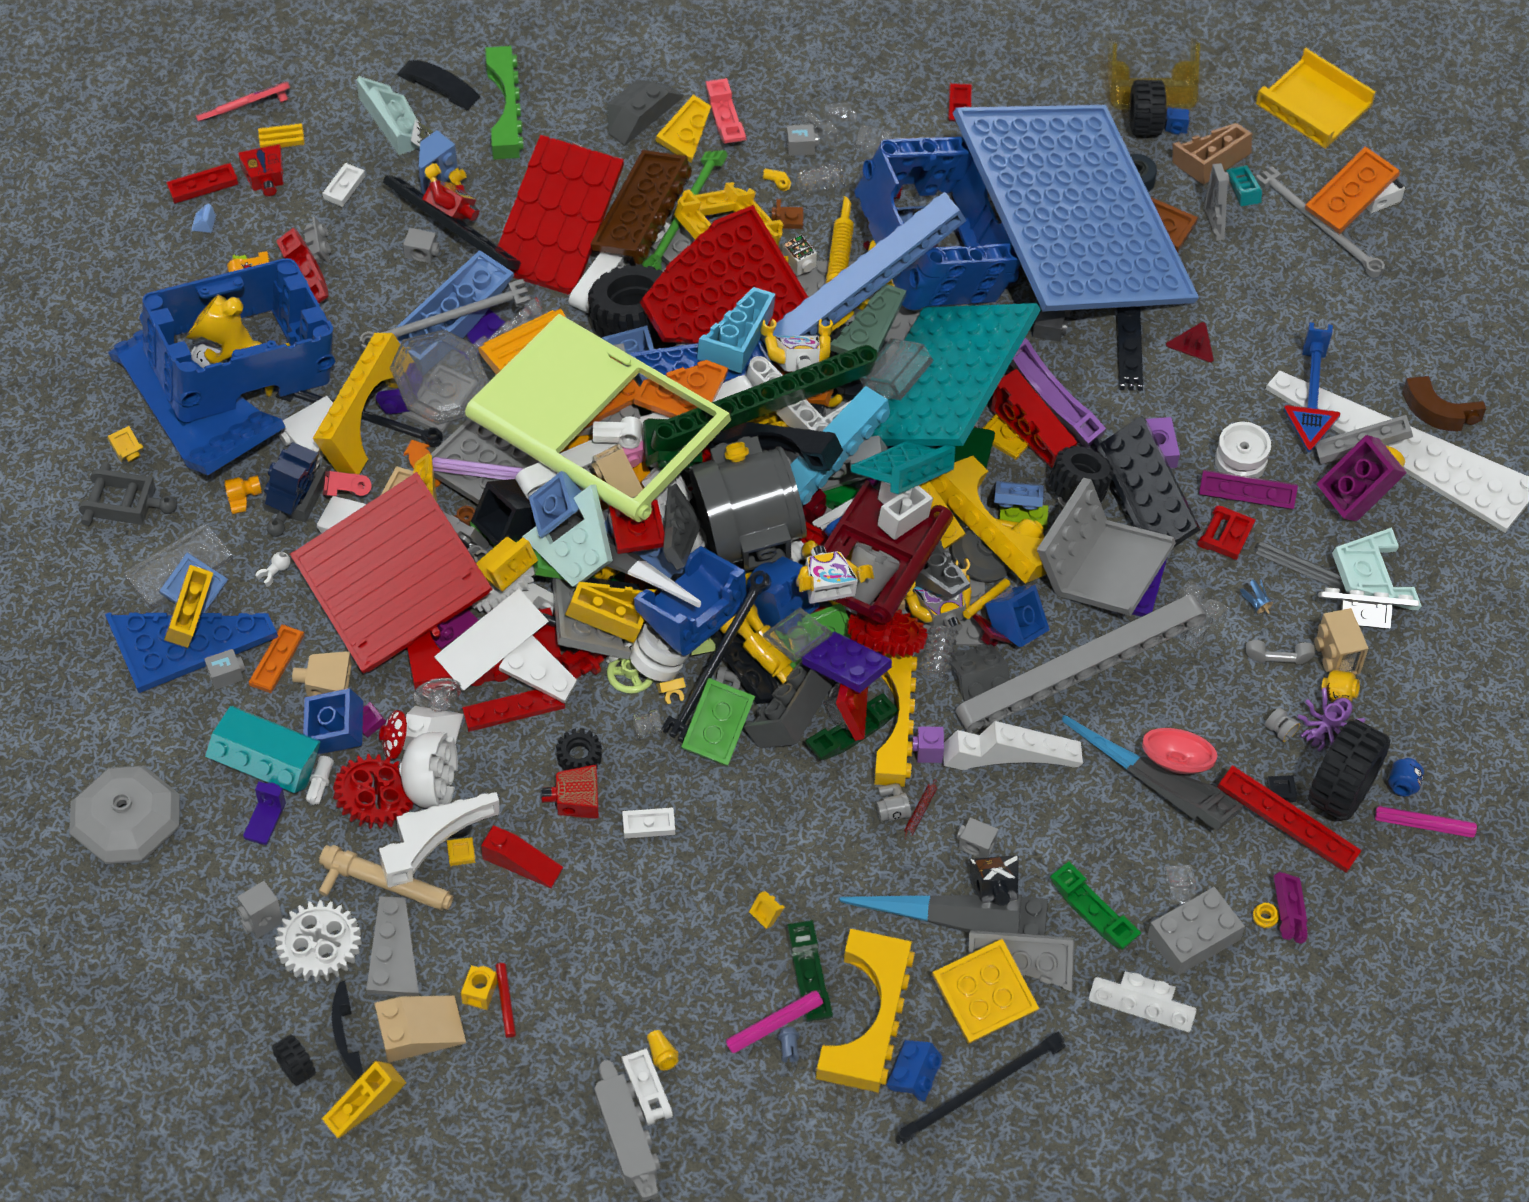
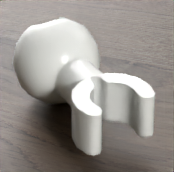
M284 552L274 554L271 561L272 564L267 569L257 571L255 574L256 578L260 580L263 576H268L264 583L267 587L270 586L274 580L273 576L278 571H284L290 566L288 554Z

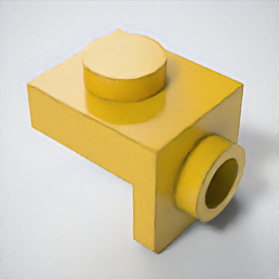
M130 426L107 437L121 462L127 460L130 463L141 457L140 453L144 447L142 444H139Z

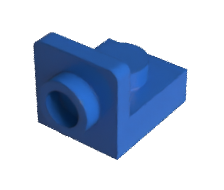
M1167 107L1165 132L1187 134L1189 109Z

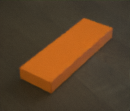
M283 624L277 631L278 637L272 640L248 682L249 686L271 694L305 636L303 631Z

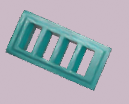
M1248 165L1226 170L1240 206L1262 202V189ZM1246 175L1245 177L1236 178V176Z

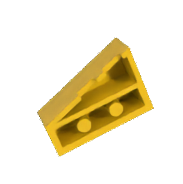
M578 582L565 615L634 643L644 622V618L635 610L634 598L642 591L633 590V587L622 589L612 588L606 584Z

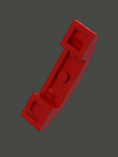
M292 228L276 240L284 258L292 259L297 263L319 304L328 297L325 279L305 241L298 231Z

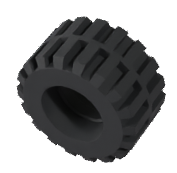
M1134 80L1131 86L1129 101V120L1133 135L1162 134L1166 121V89L1162 80Z
M1071 446L1070 448H1063V451H1059L1048 481L1051 484V489L1056 491L1055 494L1068 502L1083 478L1091 479L1101 503L1114 476V468L1109 464L1110 461L1107 458H1104L1102 454L1095 452V450L1082 446Z

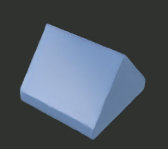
M209 203L195 214L192 231L212 232L216 214Z

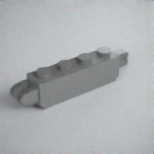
M611 1060L601 1061L599 1066L601 1081L597 1082L594 1088L596 1093L595 1100L623 1182L629 1187H635L642 1202L658 1197L656 1180L660 1164L656 1153L651 1154L649 1146L652 1145L649 1131L648 1129L643 1130L640 1122L644 1121L640 1106L635 1107L632 1098H635L633 1085L631 1082H626L624 1074H617Z

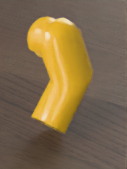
M764 169L763 179L774 181L781 191H786L791 187V181L785 172Z

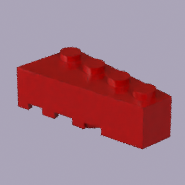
M1017 368L1000 380L993 394L991 411L1006 423L1018 437L1025 441L1044 462L1053 468L1060 450L1063 451V448L1077 446L1074 436L1068 432Z

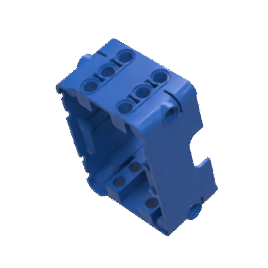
M964 137L883 140L873 158L864 162L863 176L854 191L856 199L861 201V208L865 217L869 220L868 227L876 244L894 232L898 226L904 224L898 214V207H895L894 197L897 196L903 184H914L919 196H932L938 190L945 193L952 191L957 207L967 220L957 228L965 247H932L892 279L895 287L906 290V297L902 305L909 310H919L926 306L996 302L1008 284L1017 281L1018 268L1021 263L1003 223L1000 224L997 221L987 196L988 190Z
M279 259L149 292L143 296V312L139 317L143 326V350L165 392L167 400L170 402L178 419L183 422H191L236 409L237 398L241 394L252 390L276 385L279 386V396L281 397L301 390L324 386L330 381L331 367L335 363V358L332 354L333 326L327 320L297 263L292 259ZM219 294L227 300L231 297L241 300L243 304V311L240 314L241 318L272 311L290 346L286 344L277 346L275 341L270 340L267 343L234 350L229 362H219L197 370V366L191 362V353L185 341L174 343V336L189 332L202 310Z

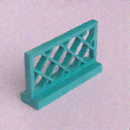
M906 441L852 464L851 472L890 483V492L900 494L954 470L955 446L945 445L934 449Z

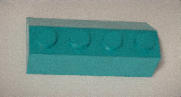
M230 706L211 735L205 757L268 783H275L285 790L296 793L306 789L321 741L237 707Z

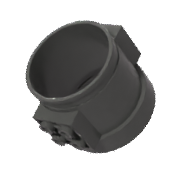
M747 436L737 441L744 442L745 447L749 449V454L740 462H731V460L726 459V446L729 444L721 443L710 449V461L689 467L693 494L710 551L730 563L741 561L745 571L755 569L766 562L774 563L782 556L791 559L792 540L807 537L803 507L786 453L781 446L769 451H762L757 436L752 438Z

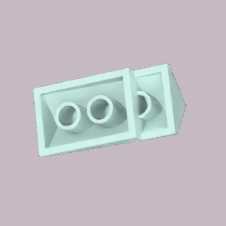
M359 76L357 78L358 98L398 155L420 148L411 141L414 122L417 118L404 95L394 93L389 85Z

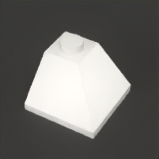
M414 706L406 715L407 732L403 749L406 750L414 738L427 732L448 733L447 736L453 737L456 744L464 714Z

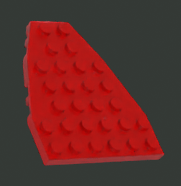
M751 205L715 220L705 232L701 233L691 245L687 246L668 264L660 277L642 298L640 304L663 342L699 343V338L703 334L707 335L715 323L722 321L724 315L729 310L732 311L736 307L737 302L753 287L775 293L774 311L767 325L769 327L772 319L776 323L779 322L787 313L793 311L809 297L754 205Z

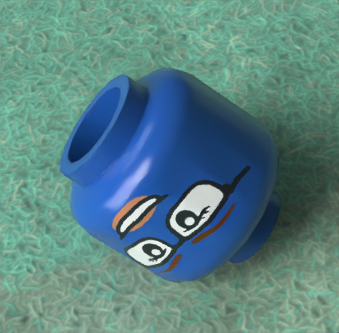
M1399 759L1394 762L1388 778L1389 786L1400 796L1415 794L1421 788L1424 769L1415 759Z

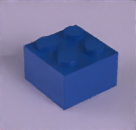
M350 688L305 697L303 734L321 741L317 754L362 746L363 700Z

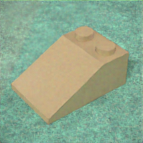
M407 996L374 1003L388 1063L466 1044L455 996Z

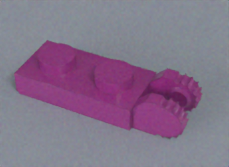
M1278 872L1274 875L1282 921L1280 932L1283 939L1292 940L1293 938L1296 943L1302 944L1306 942L1308 930L1301 881L1299 877Z

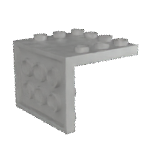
M1083 478L1037 548V552L1056 595L1131 616L1176 542L1172 536L1107 520L1092 480Z

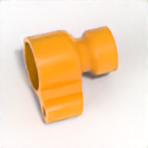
M258 475L249 477L246 481L240 477L224 480L232 514L246 512L248 494L253 496L262 494Z

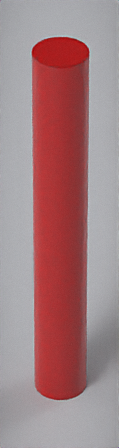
M498 963L495 967L505 1037L510 1038L515 1037L516 1032L505 963Z

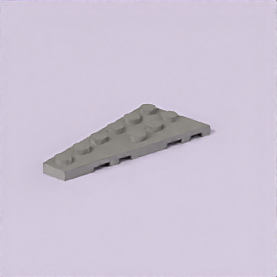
M552 578L558 645L628 660L632 652L628 646H624L622 638L565 615L576 587H572L564 579Z

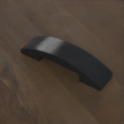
M409 60L397 72V76L413 84L418 81L448 96L451 103L467 111L480 98V95L459 77L425 61Z
M344 980L339 982L334 995L332 1028L340 1059L349 1075L356 1082L363 1075L359 1051L348 1053L342 1016L351 1015L352 1012Z

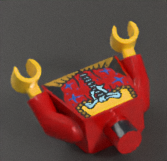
M432 163L426 167L425 174L431 180V183H429V187L422 199L451 217L465 220L468 218L471 221L476 220L480 212L479 209L474 207L476 199L467 194L464 185H461V181L466 178L465 171L463 169L459 171L458 168L453 170L449 174V179L452 183L437 180L436 176L441 174L438 164Z

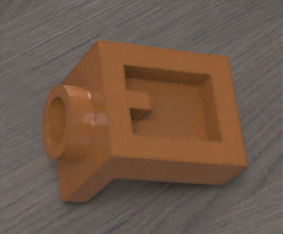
M776 199V207H772V221L781 220L783 223L782 229H803V207H781V199Z

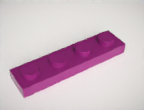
M1203 470L1199 494L1294 509L1298 484Z

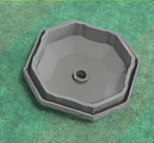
M144 765L107 768L71 800L70 835L105 864L143 862L180 827V794ZM126 804L125 807L118 808L120 805Z

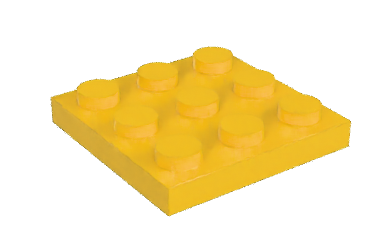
M1003 939L932 973L968 1045L1039 1010Z

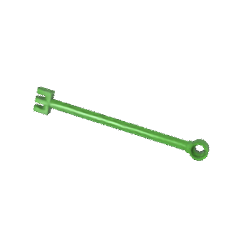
M725 150L706 151L701 158L704 167L690 190L694 195L699 194L714 166L723 165L727 158ZM676 217L670 224L654 254L650 255L642 263L644 267L649 265L656 268V270H662L661 258L681 225Z

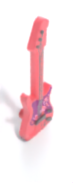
M278 82L276 85L273 84L262 91L254 92L222 104L205 113L202 112L196 118L198 121L218 114H224L274 93H277L279 101L283 102L288 100L285 89L290 88L289 83Z

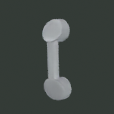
M1252 640L1246 643V654L1249 658L1260 663L1276 661L1303 664L1314 657L1315 647L1311 643L1304 642L1295 646V653L1266 651L1263 641Z

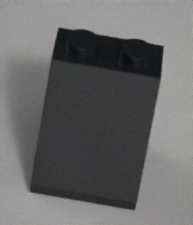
M516 479L488 481L486 483L471 522L495 545L499 544L506 537L515 542L519 541L523 535L536 526L529 499L524 495Z

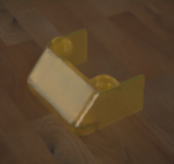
M1108 39L1107 74L1111 103L1118 109H1129L1130 91L1134 80H1162L1166 89V109L1167 107L1180 109L1194 107L1198 101L1200 42L1196 39H1191L1190 61L1177 62L1172 69V78H1129L1128 65L1123 61H1117V42L1114 39Z

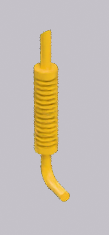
M846 196L843 197L841 218L836 219L834 222L826 283H829L843 269L849 266L854 223L849 219L851 202Z

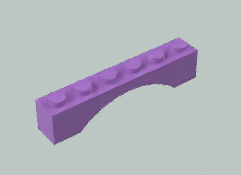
M1025 337L1010 365L1014 369L1017 368L1083 447L1089 448L1094 444V440L1097 437L1100 439L1104 435L1106 428L1089 409L1083 406L1062 386Z

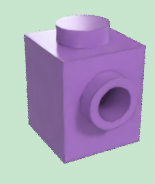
M918 727V734L913 736L912 750L917 751V763H942L944 727Z

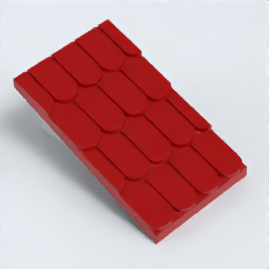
M540 134L498 244L499 247L521 262L518 270L509 269L514 273L513 278L524 279L525 282L567 295L571 294L583 276L592 252L591 242L604 220L624 166V159L612 157L608 154L592 151L591 149L554 138L551 139Z

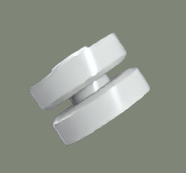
M1237 422L1227 426L1219 437L1216 450L1215 465L1218 471L1254 478L1261 477L1266 469L1271 450V440L1267 432L1251 422Z
M648 622L643 625L638 638L630 648L632 652L630 660L634 667L646 677L663 682L673 680L678 676L683 663L690 655L683 656L676 652Z

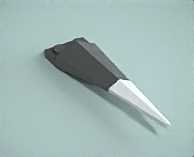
M574 514L549 533L553 542L583 520ZM607 533L613 559L612 562L606 565L607 567L636 577L696 607H701L699 599L636 553L617 554L614 537Z

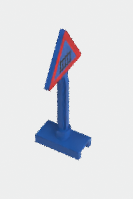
M1312 322L1309 323L1302 350V355L1311 356L1308 407L1284 406V412L1307 452H1311L1341 415L1337 411L1317 408L1321 358L1326 357L1333 325H1328L1327 330L1314 329V323Z

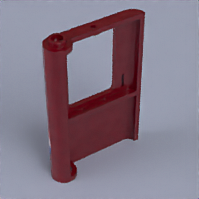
M866 480L823 546L827 553L838 551L847 559L858 542L871 546L872 550L883 551L899 561V569L888 581L876 602L872 603V605L852 596L833 600L874 619L878 623H888L893 618L951 524L953 514L948 508L935 505L932 507L928 518L894 540L878 526L881 506L884 504L878 499L879 490L873 488L871 482Z

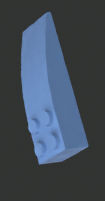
M479 250L397 327L499 295L513 278L514 273ZM489 308L397 337V340L418 371L424 376L470 332Z

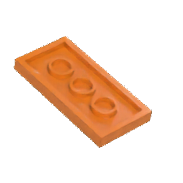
M1365 146L1305 205V210L1340 234L1400 175V170Z

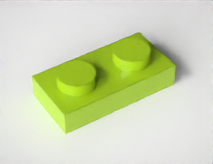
M1013 504V507L1000 506L999 519L1020 522L1023 519L1036 520L1047 530L1048 506L1042 505V507H1037V509H1025L1023 505Z

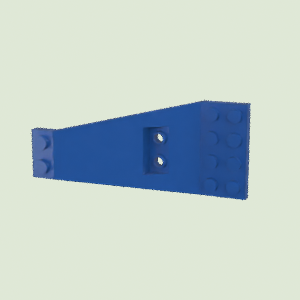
M143 330L134 333V337L130 340L117 343L114 349L108 352L111 360L123 365L188 468L209 475L286 427L281 418L261 412L241 396L236 400V409L191 422H183L178 419L170 402L167 400L165 392L143 350ZM191 359V362L197 366V370L203 369Z

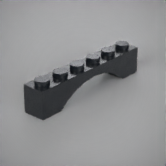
M745 422L721 431L708 444L709 448L712 449L721 443L730 444L737 442L743 437L749 436L752 438L757 436L762 450L775 449V447L781 446L784 451L800 456L809 468L826 471L831 470L843 452V448L835 433Z

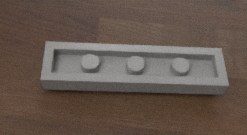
M1407 415L1320 440L1316 445L1320 463L1324 464L1343 458L1365 435L1379 438L1384 445L1412 438L1413 434Z

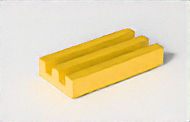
M302 124L258 129L260 148L280 144V147L305 145Z

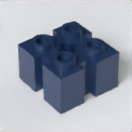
M294 442L290 444L287 450L283 449L276 463L273 462L268 470L270 480L264 489V493L267 494L265 504L292 515L298 507L300 500L306 496L313 482V470L316 468L319 453Z

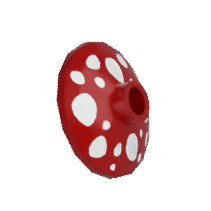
M400 710L393 711L388 717L386 724L381 726L379 731V739L382 740L384 755L386 758L389 756L390 760H394L399 756L406 739V717L404 712Z

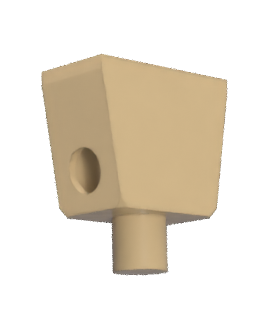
M350 652L312 654L309 656L307 668H293L292 681L295 683H305L307 696L348 689L352 667Z

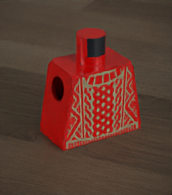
M596 765L556 773V787H541L542 803L557 802L558 815L599 818Z

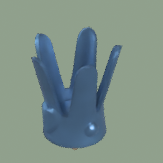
M1260 579L1263 592L1256 581L1251 580L1250 584L1257 599L1243 588L1240 589L1242 596L1253 605L1257 614L1264 611L1269 614L1268 609L1272 607L1273 602L1267 596L1262 580Z

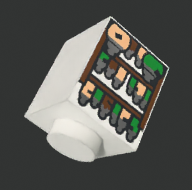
M802 235L783 244L782 254L789 257V265L796 276L810 272L816 267L817 252Z

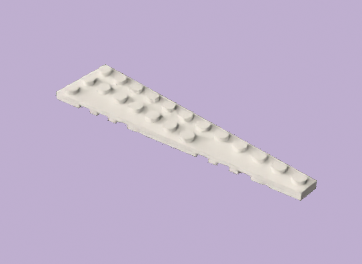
M1279 370L1267 384L1266 390L1293 406L1307 408L1309 383ZM1319 387L1317 408L1341 413L1339 419L1331 427V429L1339 434L1392 419ZM1411 427L1412 438L1385 445L1397 449L1405 458L1403 468L1407 472L1406 474L1505 533L1529 504V476Z

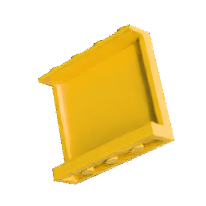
M1305 48L1302 59L1269 89L1263 86L1258 91L1256 105L1326 149L1373 105L1376 92L1335 65L1324 60L1316 53Z

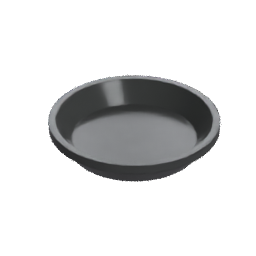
M968 526L964 527L963 530L967 535L951 545V554L954 562L958 560L959 568L964 569V559L967 558L970 562V567L966 571V575L977 581L996 582L1005 578L1011 569Z

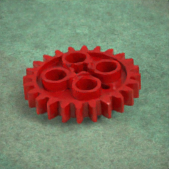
M902 609L897 610L888 623H878L861 613H851L847 625V634L851 635V640H856L857 643L873 649L875 652L879 651L884 656L888 653L893 658H895L896 654L904 658L905 653L913 656L914 652L920 653V649H924L928 635L926 633L927 628L923 627L924 623L918 622L917 617L910 618L911 613L903 614Z
M367 754L366 760L357 756L356 763L348 760L347 767L342 765L340 773L336 774L333 786V799L337 800V808L343 807L342 815L350 813V822L359 819V826L368 822L369 829H372L374 823H377L379 828L382 829L385 822L392 827L394 820L397 821L398 816H402L409 812L410 809H413L414 803L408 798L402 785L400 769L398 768L399 761L391 764L389 756L383 761L380 754L376 756V759H372L371 755ZM370 773L374 776V787H372L373 778ZM376 795H378V797H377V805H378V808H379V809L376 808V804H375Z

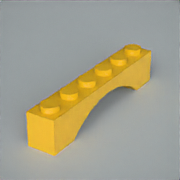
M887 653L885 656L892 659V667L881 678L891 690L899 711L898 721L893 733L877 751L875 785L898 783L900 786L905 787V779L911 778V763H907V756L912 757L913 742L908 741V735H913L914 720H909V713L914 714L915 699L910 698V692H915L916 678L911 677V673L916 671L917 657L905 653L904 658L899 654H896L895 658Z

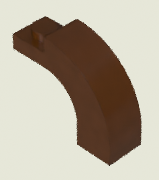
M1429 376L1406 378L1403 388L1405 401L1415 416L1426 424L1446 431H1462L1464 423L1473 425L1482 421L1486 410L1484 401L1460 404L1450 403L1435 393Z

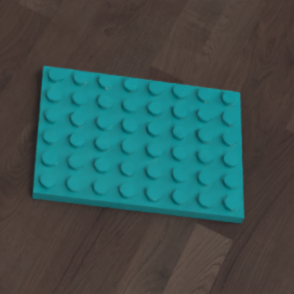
M1038 304L924 307L874 389L875 392L888 399L890 414L888 419L874 430L871 437L880 436L886 446H896L906 441L924 446H963L1041 311Z

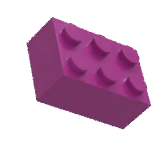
M1365 435L1317 483V486L1344 519L1358 521L1407 472L1379 438Z

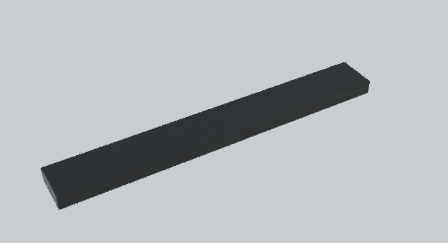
M385 175L383 180L385 185L504 267L515 270L519 269L521 262L461 219L451 217L422 199L424 193L401 177Z

